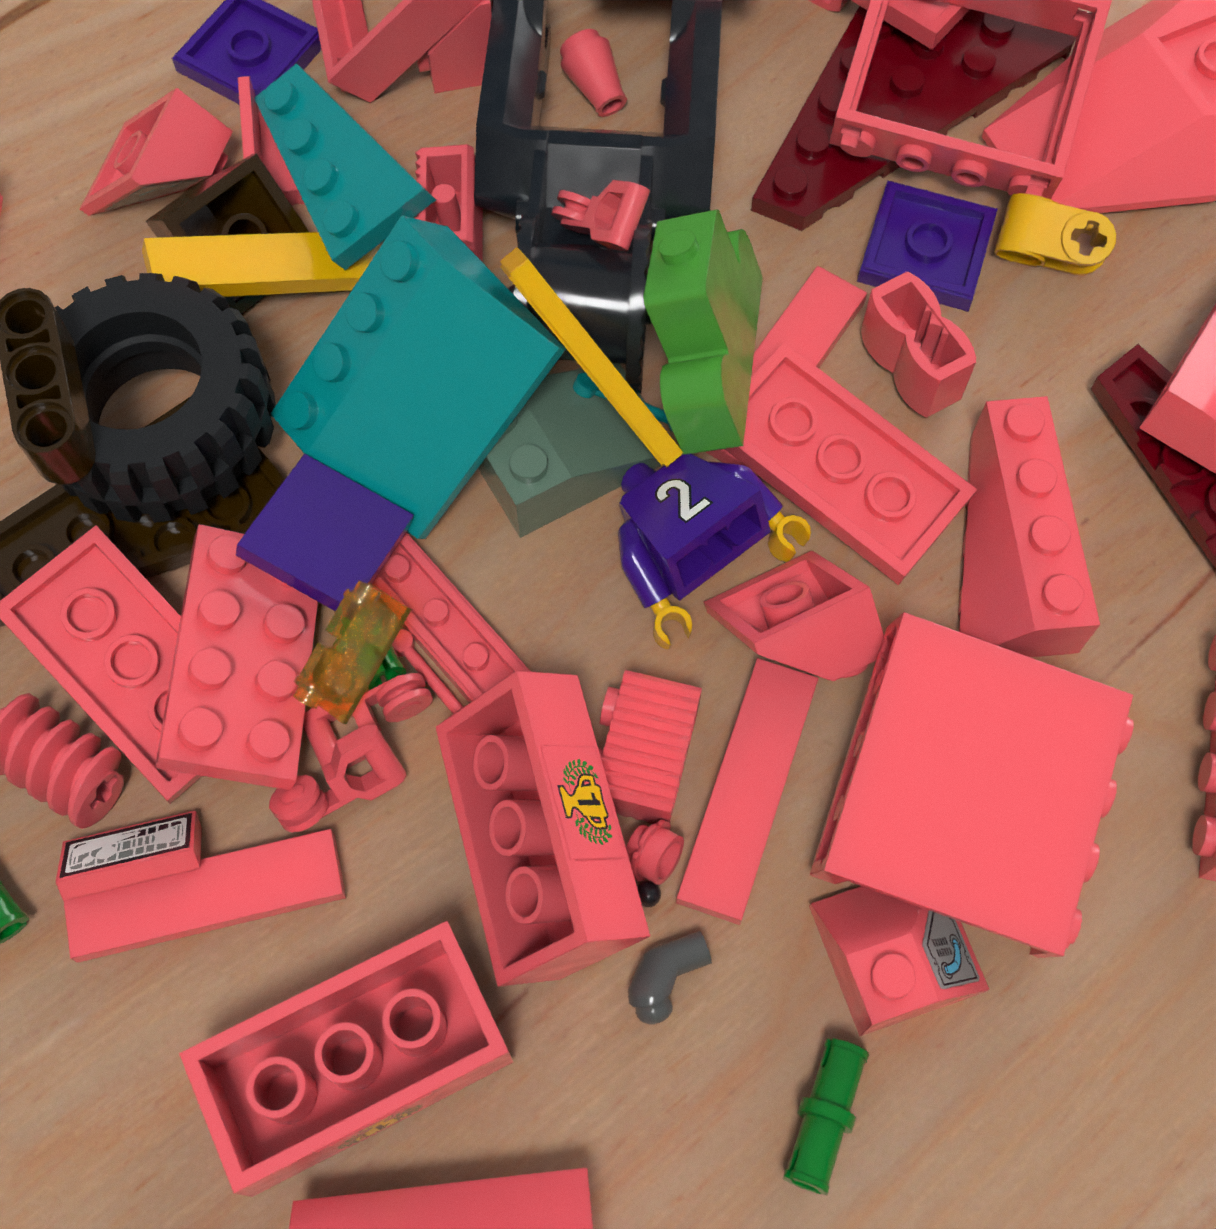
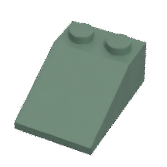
M612 363L625 379L626 372L622 366ZM582 368L547 375L478 467L520 538L621 487L623 476L633 465L645 463L654 470L661 466L608 400L595 395L591 398H583L574 391L573 383L579 373L585 372ZM636 393V394L638 395V397H639L643 402H645L644 399L642 398V396L640 395V393Z

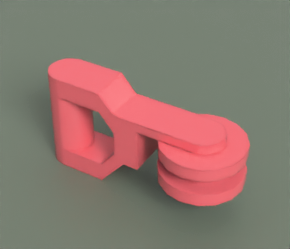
M612 180L598 197L592 196L591 199L577 193L560 190L557 200L565 204V207L554 206L551 215L561 221V226L571 231L588 234L591 236V240L609 249L628 252L650 190L637 183Z
M419 673L399 675L348 702L333 697L304 713L303 728L321 768L331 763L337 741L330 724L331 722L348 715L355 719L358 728L366 724H375L379 731H381L371 708L377 703L379 706L384 707L382 710L383 715L388 722H400L416 716L430 706L433 701L430 690L424 688L426 683L423 676ZM364 756L358 758L357 760L348 764L346 769L365 760L366 758Z
M366 724L336 741L331 763L322 767L326 782L331 788L324 793L312 776L300 775L297 776L291 790L277 788L269 800V809L286 831L301 832L312 827L321 818L356 798L372 801L397 787L405 780L406 771L375 724ZM362 756L366 758L373 769L361 777L345 773L347 765Z

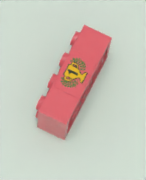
M515 671L435 727L497 987L561 980L651 937L578 675Z
M448 921L179 1053L233 1193L250 1197L260 1194L513 1063L511 1055Z

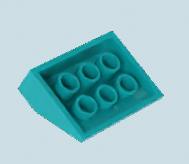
M401 215L272 410L271 415L304 454L413 514L412 523L407 532L417 539H426L566 348L448 226Z

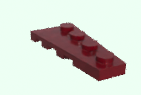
M1137 344L1096 378L1091 391L1216 569V474L1139 428L1172 373L1143 347Z

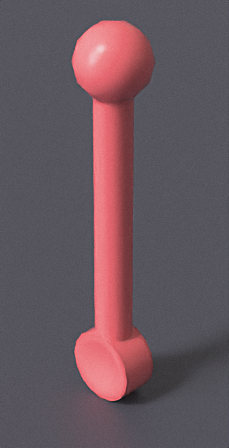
M405 629L393 631L389 635V639L397 656H405L452 714L462 709L461 703L414 649V639L411 633Z

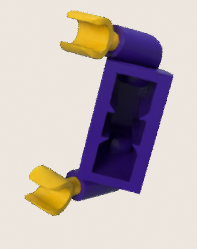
M682 454L669 466H663L658 471H655L645 463H637L626 471L622 479L621 486L625 495L622 496L619 506L625 522L618 530L621 567L643 608L650 606L656 616L653 636L656 643L664 649H670L671 647L667 635L661 628V624L665 621L675 620L679 622L688 638L692 631L690 615L683 608L671 606L667 599L669 595L673 594L679 601L768 535L771 530L773 532L768 540L769 550L775 558L784 562L790 561L796 554V551L783 534L793 536L801 546H805L811 536L808 522L800 516L791 515L785 517L780 512L783 507L781 502L753 470L745 465L707 462L693 454Z

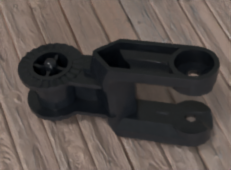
M494 0L476 122L475 206L515 220L518 248L529 259L610 362L626 364V382L635 393H641L646 325L652 324L644 304V291L650 264L651 242H654L657 221L710 211L716 133L722 0H672L667 77L662 80L660 104L665 107L663 133L539 126L542 99L545 97L550 53L551 26L546 24L548 0ZM612 180L633 182L648 188L650 194L637 229L634 231V237L628 252L609 249L591 240V236L588 234L577 233L561 226V221L551 215L554 206L565 207V204L557 200L559 191L566 190L591 199L592 196L598 197ZM514 284L508 289L560 342ZM567 349L558 359L576 361Z

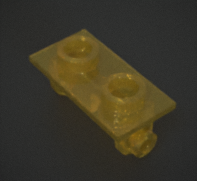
M358 580L353 590L345 589L344 597L325 629L326 632L336 637L332 647L318 642L300 675H297L294 679V683L298 685L293 695L295 699L314 709L320 706L346 725L412 610L369 582L367 584L361 580Z

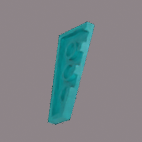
M297 63L254 98L331 260L344 270L384 241L401 215L414 218L436 201L396 159Z

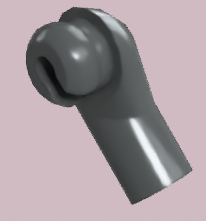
M700 931L652 948L642 955L628 987L629 1004L632 1007H636V1016L641 1022L658 1024L665 1021L673 1011L672 1003L668 997L673 990L677 976L712 964L708 946Z

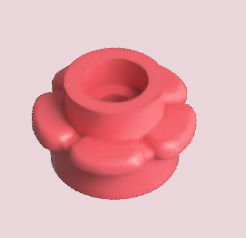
M660 820L649 827L645 824L640 825L631 835L626 845V850L636 881L641 882L647 879L656 885H660L670 877L682 855L684 839L682 836L670 831L671 827L668 821Z

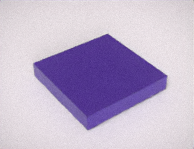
M225 0L172 57L176 72L240 105L238 77L250 76L255 96H257L296 63L304 70L322 49L317 28L263 0Z
M888 180L857 282L877 287L905 272H909L928 285L939 304L969 311L998 209Z
M303 454L238 542L236 556L349 619L411 526L414 515L312 457Z

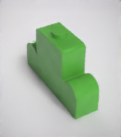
M718 209L657 221L644 291L645 308L668 359V364L662 367L660 373V392L663 409L676 440L683 451V455L739 447L744 444L763 276L746 231L739 229L727 232Z

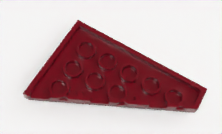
M861 6L858 7L752 197L751 211L800 231L805 230L822 219L823 214L827 210L840 207L851 200L855 190L880 175L884 178L900 168L895 161L873 155L868 157L853 156L843 151L840 146L829 144L836 113L867 14V10ZM970 9L933 49H930L883 20L856 111L947 136L948 130L971 115L977 118L1006 99L1011 90L1024 87L1035 80L1041 69L1058 58L1062 57L1066 60L1073 49L1076 37Z

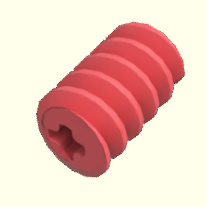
M30 693L22 694L12 700L6 707L0 709V775H6L8 782L20 789L26 788L28 795L40 802H47L49 809L61 816L68 815L70 822L81 829L91 827L114 807L122 792L124 776L117 773L121 763V752L113 746L99 752L101 748L100 738L92 733L82 735L79 738L80 725L71 719L59 723L60 713L50 706L40 709L38 698Z

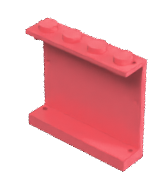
M903 612L886 627L810 876L832 884L849 881L1030 946L1029 955L1038 958L1064 957L1065 949H1068L1070 943L1073 944L1081 928L1082 912L1080 909H1077L1083 882L1086 883L1090 880L1098 864L1100 848L1094 841L1100 818H1104L1108 814L1116 797L1117 783L1111 777L1117 755L1123 753L1132 736L1134 721L1129 719L1128 714L1133 694Z

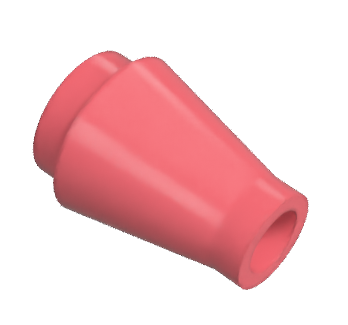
M595 29L581 30L570 36L560 48V55L562 57L561 69L591 102L599 116L607 117L617 113L625 106L627 97L621 87L609 40L606 37L600 36Z

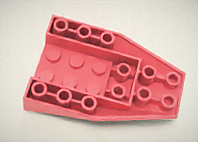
M1152 0L1104 29L1065 173L1051 200L1058 204L1098 213L1216 201V0ZM1071 56L984 129L982 138L988 147L1039 161L1043 160Z

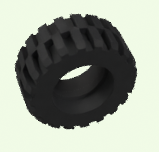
M139 273V280L127 281L125 276L121 275L105 279V287L91 292L87 286L72 294L73 303L64 309L57 305L55 309L74 341L96 452L95 462L88 474L74 483L61 485L70 496L78 497L85 507L98 514H106L111 510L117 520L134 523L141 520L142 514H149L152 521L157 523L174 520V512L188 509L191 515L209 508L205 501L217 494L226 498L240 486L236 478L242 472L247 475L252 474L262 460L257 446L265 448L270 444L274 430L271 412L276 406L275 394L270 384L271 379L255 338L252 336L247 321L239 310L230 308L227 299L215 290L204 288L201 291L196 281L174 276L171 282H166L163 275L158 273ZM160 369L185 370L200 376L198 385L190 399L177 412L161 422L137 429H114L99 425L100 416L110 397L123 384L136 376ZM62 438L53 441L49 446L58 443Z

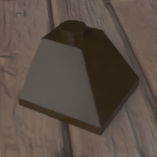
M256 153L192 187L146 220V223L157 238L309 232ZM266 295L230 296L225 298L230 308L237 309L242 314Z

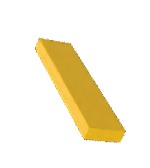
M318 232L144 238L142 254L147 273L162 274L166 282H171L174 276L196 281L201 291L204 288H210L223 297L352 290L381 247V244L377 245L346 270L331 260Z
M516 247L500 261L502 264L500 268L661 466L663 464L666 467L683 454V451L521 250Z

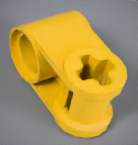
M1016 193L1010 196L994 253L998 257L1014 263L1042 266L1072 275L1084 276L1097 270L1111 254L1116 245V231L1113 223L1106 216L1098 212L1058 204L1051 199L1038 195ZM1081 233L1091 236L1090 245L1094 248L1089 255L1079 253L1080 243L1076 240Z

